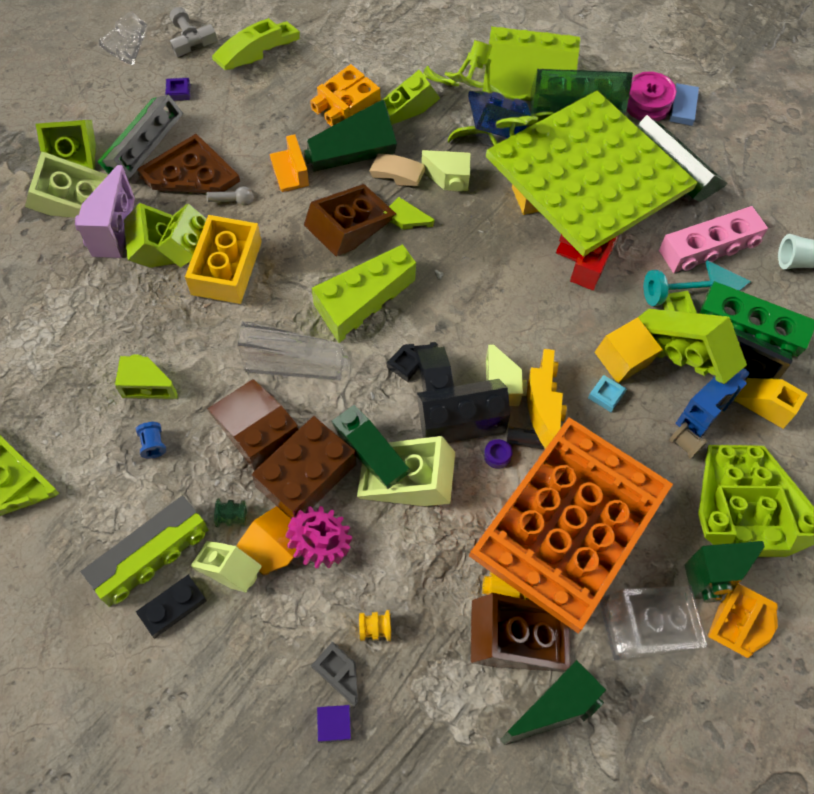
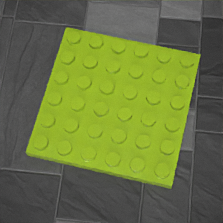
M598 90L486 151V158L582 256L587 255L692 191L697 184L696 180Z

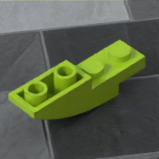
M268 18L254 23L235 34L212 55V60L224 70H232L244 64H252L254 61L263 59V50H270L273 47L287 45L293 41L300 40V31L287 21L276 24Z

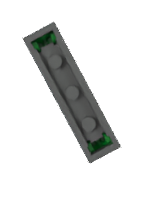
M169 95L152 98L98 160V163L108 174L117 165H122L127 179L131 178L184 113Z

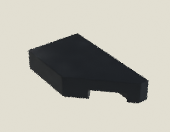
M436 342L417 346L405 344L387 361L386 367L408 382L420 369L417 350L437 348L438 344Z

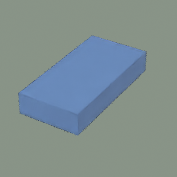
M676 83L677 92L671 108L670 122L693 126L699 87Z

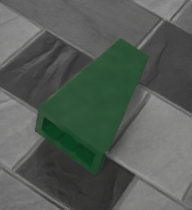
M378 101L307 139V149L304 150L306 164H311L313 172L374 159L378 154H395L397 141L385 101Z

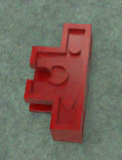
M561 234L556 254L576 261L570 282L594 291L620 234L585 256H582Z

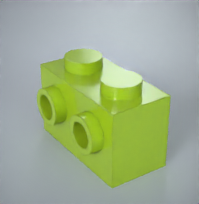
M186 204L173 215L156 249L180 268L188 262H191L206 218L190 204Z

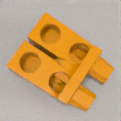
M350 64L329 79L324 85H319L317 87L318 95L310 100L311 108L316 114L327 110L324 113L325 120L332 127L374 103L381 101L380 87Z

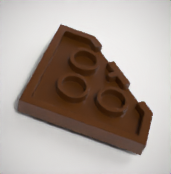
M197 134L192 135L137 169L140 178L152 190L196 193L225 192L240 182L239 175Z

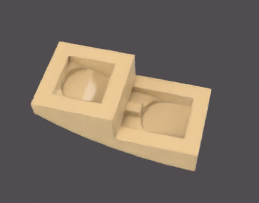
M378 154L369 171L373 178H393L396 185L418 186L426 167L424 164L405 157Z

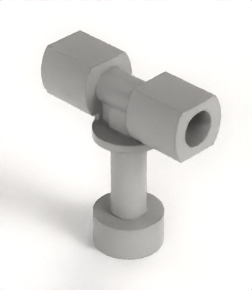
M176 7L170 12L169 17L174 26L182 29L181 36L170 40L172 49L177 57L192 52L190 47L199 43L206 46L218 41L216 32L211 24L197 29L188 24L189 16L184 8Z

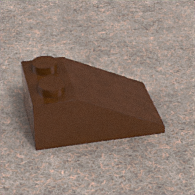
M365 184L312 201L304 226L337 257L357 248L388 224L396 213Z
M254 379L207 408L254 471L299 430L298 425L283 406Z
M490 593L472 600L471 663L495 668L565 672L570 667L569 627L533 601L497 593Z

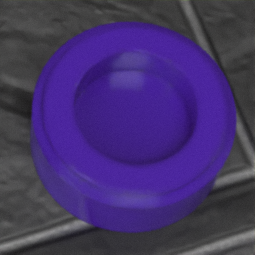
M501 439L490 441L484 450L485 462L495 469H502L508 466L513 455L510 444Z

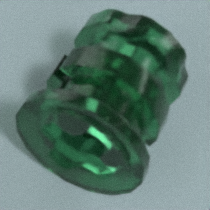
M217 498L214 510L215 527L219 528L221 523H226L227 526L232 527L234 524L245 527L247 515L246 500H241L240 503H235V500H228L227 503H224L220 498Z

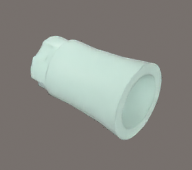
M787 234L782 239L778 251L780 267L782 269L814 268V240Z

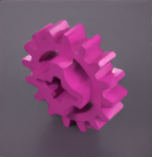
M309 506L305 513L299 510L296 517H292L286 533V538L290 539L287 547L296 549L295 558L300 556L305 558L304 565L312 561L316 569H319L321 563H324L327 568H331L333 562L339 564L343 557L347 555L350 549L349 544L352 540V536L347 535L350 527L341 525L344 519L342 516L338 518L333 517L334 510H330L327 514L324 513L323 506H320L318 511L314 512L313 508Z

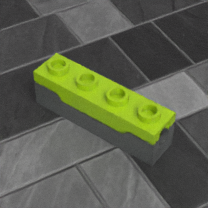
M182 495L80 572L99 598L110 607L125 600L130 594L129 591L137 585L151 580L155 575V571L163 565L174 562L180 556V552L189 545L199 543L209 529L204 520Z

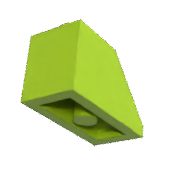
M138 354L120 356L115 387L122 398L177 399V392L172 381L148 357Z

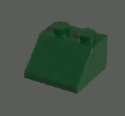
M755 541L701 546L684 564L692 599H703L705 603L722 600L723 595L732 592V588L743 580L764 549V542Z

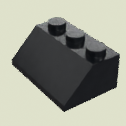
M734 328L747 364L744 367L749 372L747 378L780 379L792 364L791 353L782 350L776 345L760 340L752 334Z
M500 379L417 393L423 438L442 436L447 443L502 434L507 431L511 415L508 387Z

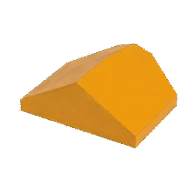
M277 506L255 519L236 545V547L262 566L259 572L263 576L288 566L295 558L296 549L287 547L290 539L286 538L291 518Z
M738 583L732 588L733 591L728 593L719 604L707 636L749 658L754 652L769 644L778 628V605L771 599Z

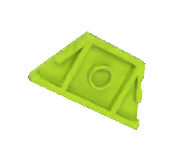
M0 435V516L56 497L59 492Z

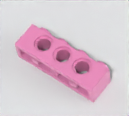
M753 206L665 235L659 252L673 273L682 270L688 271L696 265L705 263L707 260L713 262L719 257L731 256L739 250L758 246L762 242L768 227Z

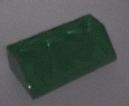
M537 69L531 87L530 115L540 112L556 113L597 90L624 114L627 110L633 72Z

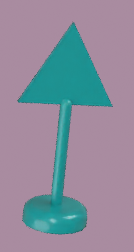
M707 260L705 262L710 281L668 284L666 275L662 271L650 270L645 275L643 290L647 303L650 306H659L666 301L668 290L711 287L713 282L716 281L740 291L751 281Z

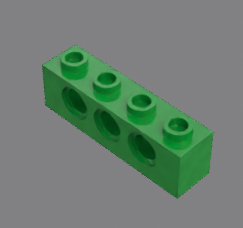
M716 281L713 282L708 290L699 314L730 317L734 328L752 334L771 345H776L782 350L791 353L792 356H799L807 349L814 332V319ZM729 307L733 309L735 315L727 314L724 308ZM750 317L757 318L761 325L753 324ZM776 327L784 329L786 335L779 334Z

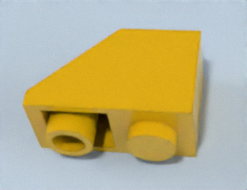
M747 378L745 381L747 384L734 401L784 429L797 414L808 394L783 379Z

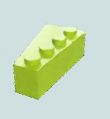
M402 244L312 287L314 306L338 343L346 338V334L352 329L356 330L363 324V320L369 315L377 313L386 301L395 298L415 281L416 262Z
M647 309L638 316L663 349L657 357L663 358L668 356L674 364L693 366L696 373L703 376L707 373L715 375L716 381L723 384L747 365L730 317Z

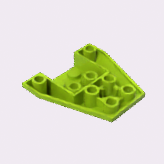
M708 445L698 515L704 536L710 543L719 545L763 541L765 547L758 557H788L814 545V506L765 446Z

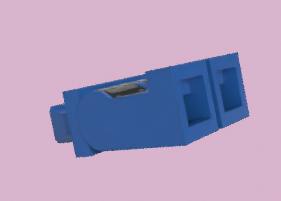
M743 368L725 384L716 381L714 377L690 400L675 424L680 427L686 422L689 424V429L701 438L722 410L725 412L747 383L744 380L749 375V372Z

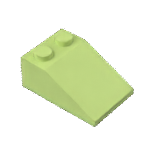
M41 151L28 191L25 207L50 216L75 218L80 213L82 203L108 175Z
M442 436L388 442L411 471L389 489L362 463L357 493L359 499L418 506L450 504L455 451Z

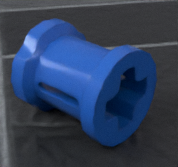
M152 421L142 423L136 427L137 436L140 437L142 446L140 449L141 457L152 459L166 453V446L161 440L160 433L162 429L160 423Z

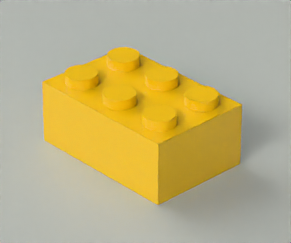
M208 215L185 275L191 295L241 304L262 243L258 223Z

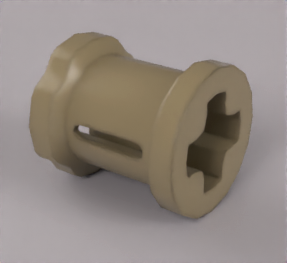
M686 422L669 439L671 443H676L685 450L690 459L708 441L705 438L701 439L691 431L689 424Z

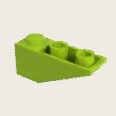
M419 69L382 100L385 101L389 118L393 125L422 114L441 98Z

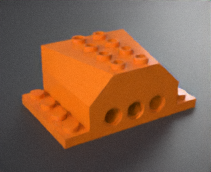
M568 417L473 547L469 557L579 634L673 484Z

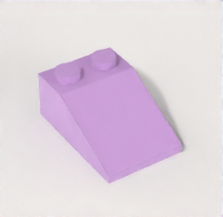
M117 165L82 203L80 213L75 217L76 230L80 232L83 244L87 246L92 257L122 258L126 242L123 220L133 210L135 197L122 165Z

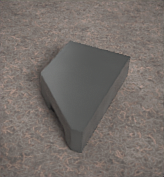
M332 642L311 667L355 708L358 704L356 662Z

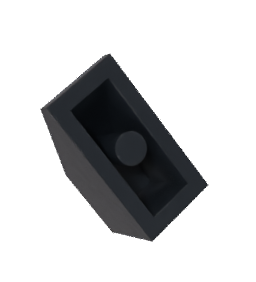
M445 347L417 350L423 392L453 387L452 370Z

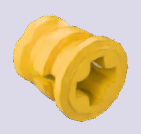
M386 610L384 615H378V612H372V615L367 616L365 613H359L360 641H365L366 638L371 637L373 641L379 640V637H385L388 642L391 641L390 610Z

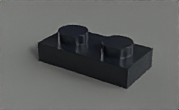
M188 574L138 609L136 613L155 639L207 600Z

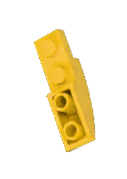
M550 349L543 350L540 368L531 367L527 383V404L530 419L545 449L560 430L561 422L565 421L567 405H562L563 393L556 392L557 382H552V378L557 377L559 362L554 361L555 350Z

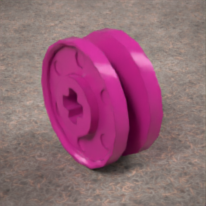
M653 71L639 73L629 82L624 99L625 109L637 120L642 121L648 115L654 120L660 121L670 113L677 92L675 84L670 78L661 73Z

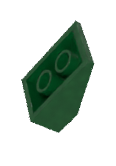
M576 660L505 733L500 741L506 745L572 724L579 718L585 721L603 705L604 702L600 697L606 689Z

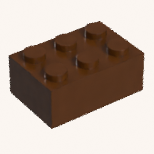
M313 416L251 475L255 487L292 519V517H296L299 510L305 513L309 506L313 508L356 466V453L354 449Z

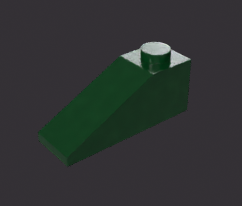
M355 405L331 421L339 437L355 450L356 457L387 489L411 472L374 424Z

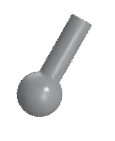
M242 186L235 192H207L206 198L207 202H236L239 205H248L253 201L254 195L250 188Z

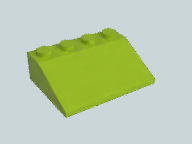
M491 26L489 44L492 45L488 59L492 60L490 64V84L494 88L510 95L528 94L525 99L526 101L568 106L572 104L580 37ZM485 68V75H484V82H483L484 86H483V89H482V95H484V96L498 97V96H496V95H494V94H492V93H490V92H488V91L486 90V68Z

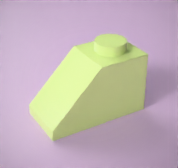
M422 150V164L426 167L424 173L443 190L468 191L470 153Z
M488 345L486 381L500 379L508 387L509 405L519 406L522 396L527 394V380H522V369L495 345Z
M206 541L191 564V567L230 589L245 593L255 583L257 573L262 567L238 547L212 541Z

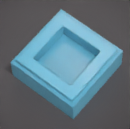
M603 375L589 394L588 399L612 412L627 389Z

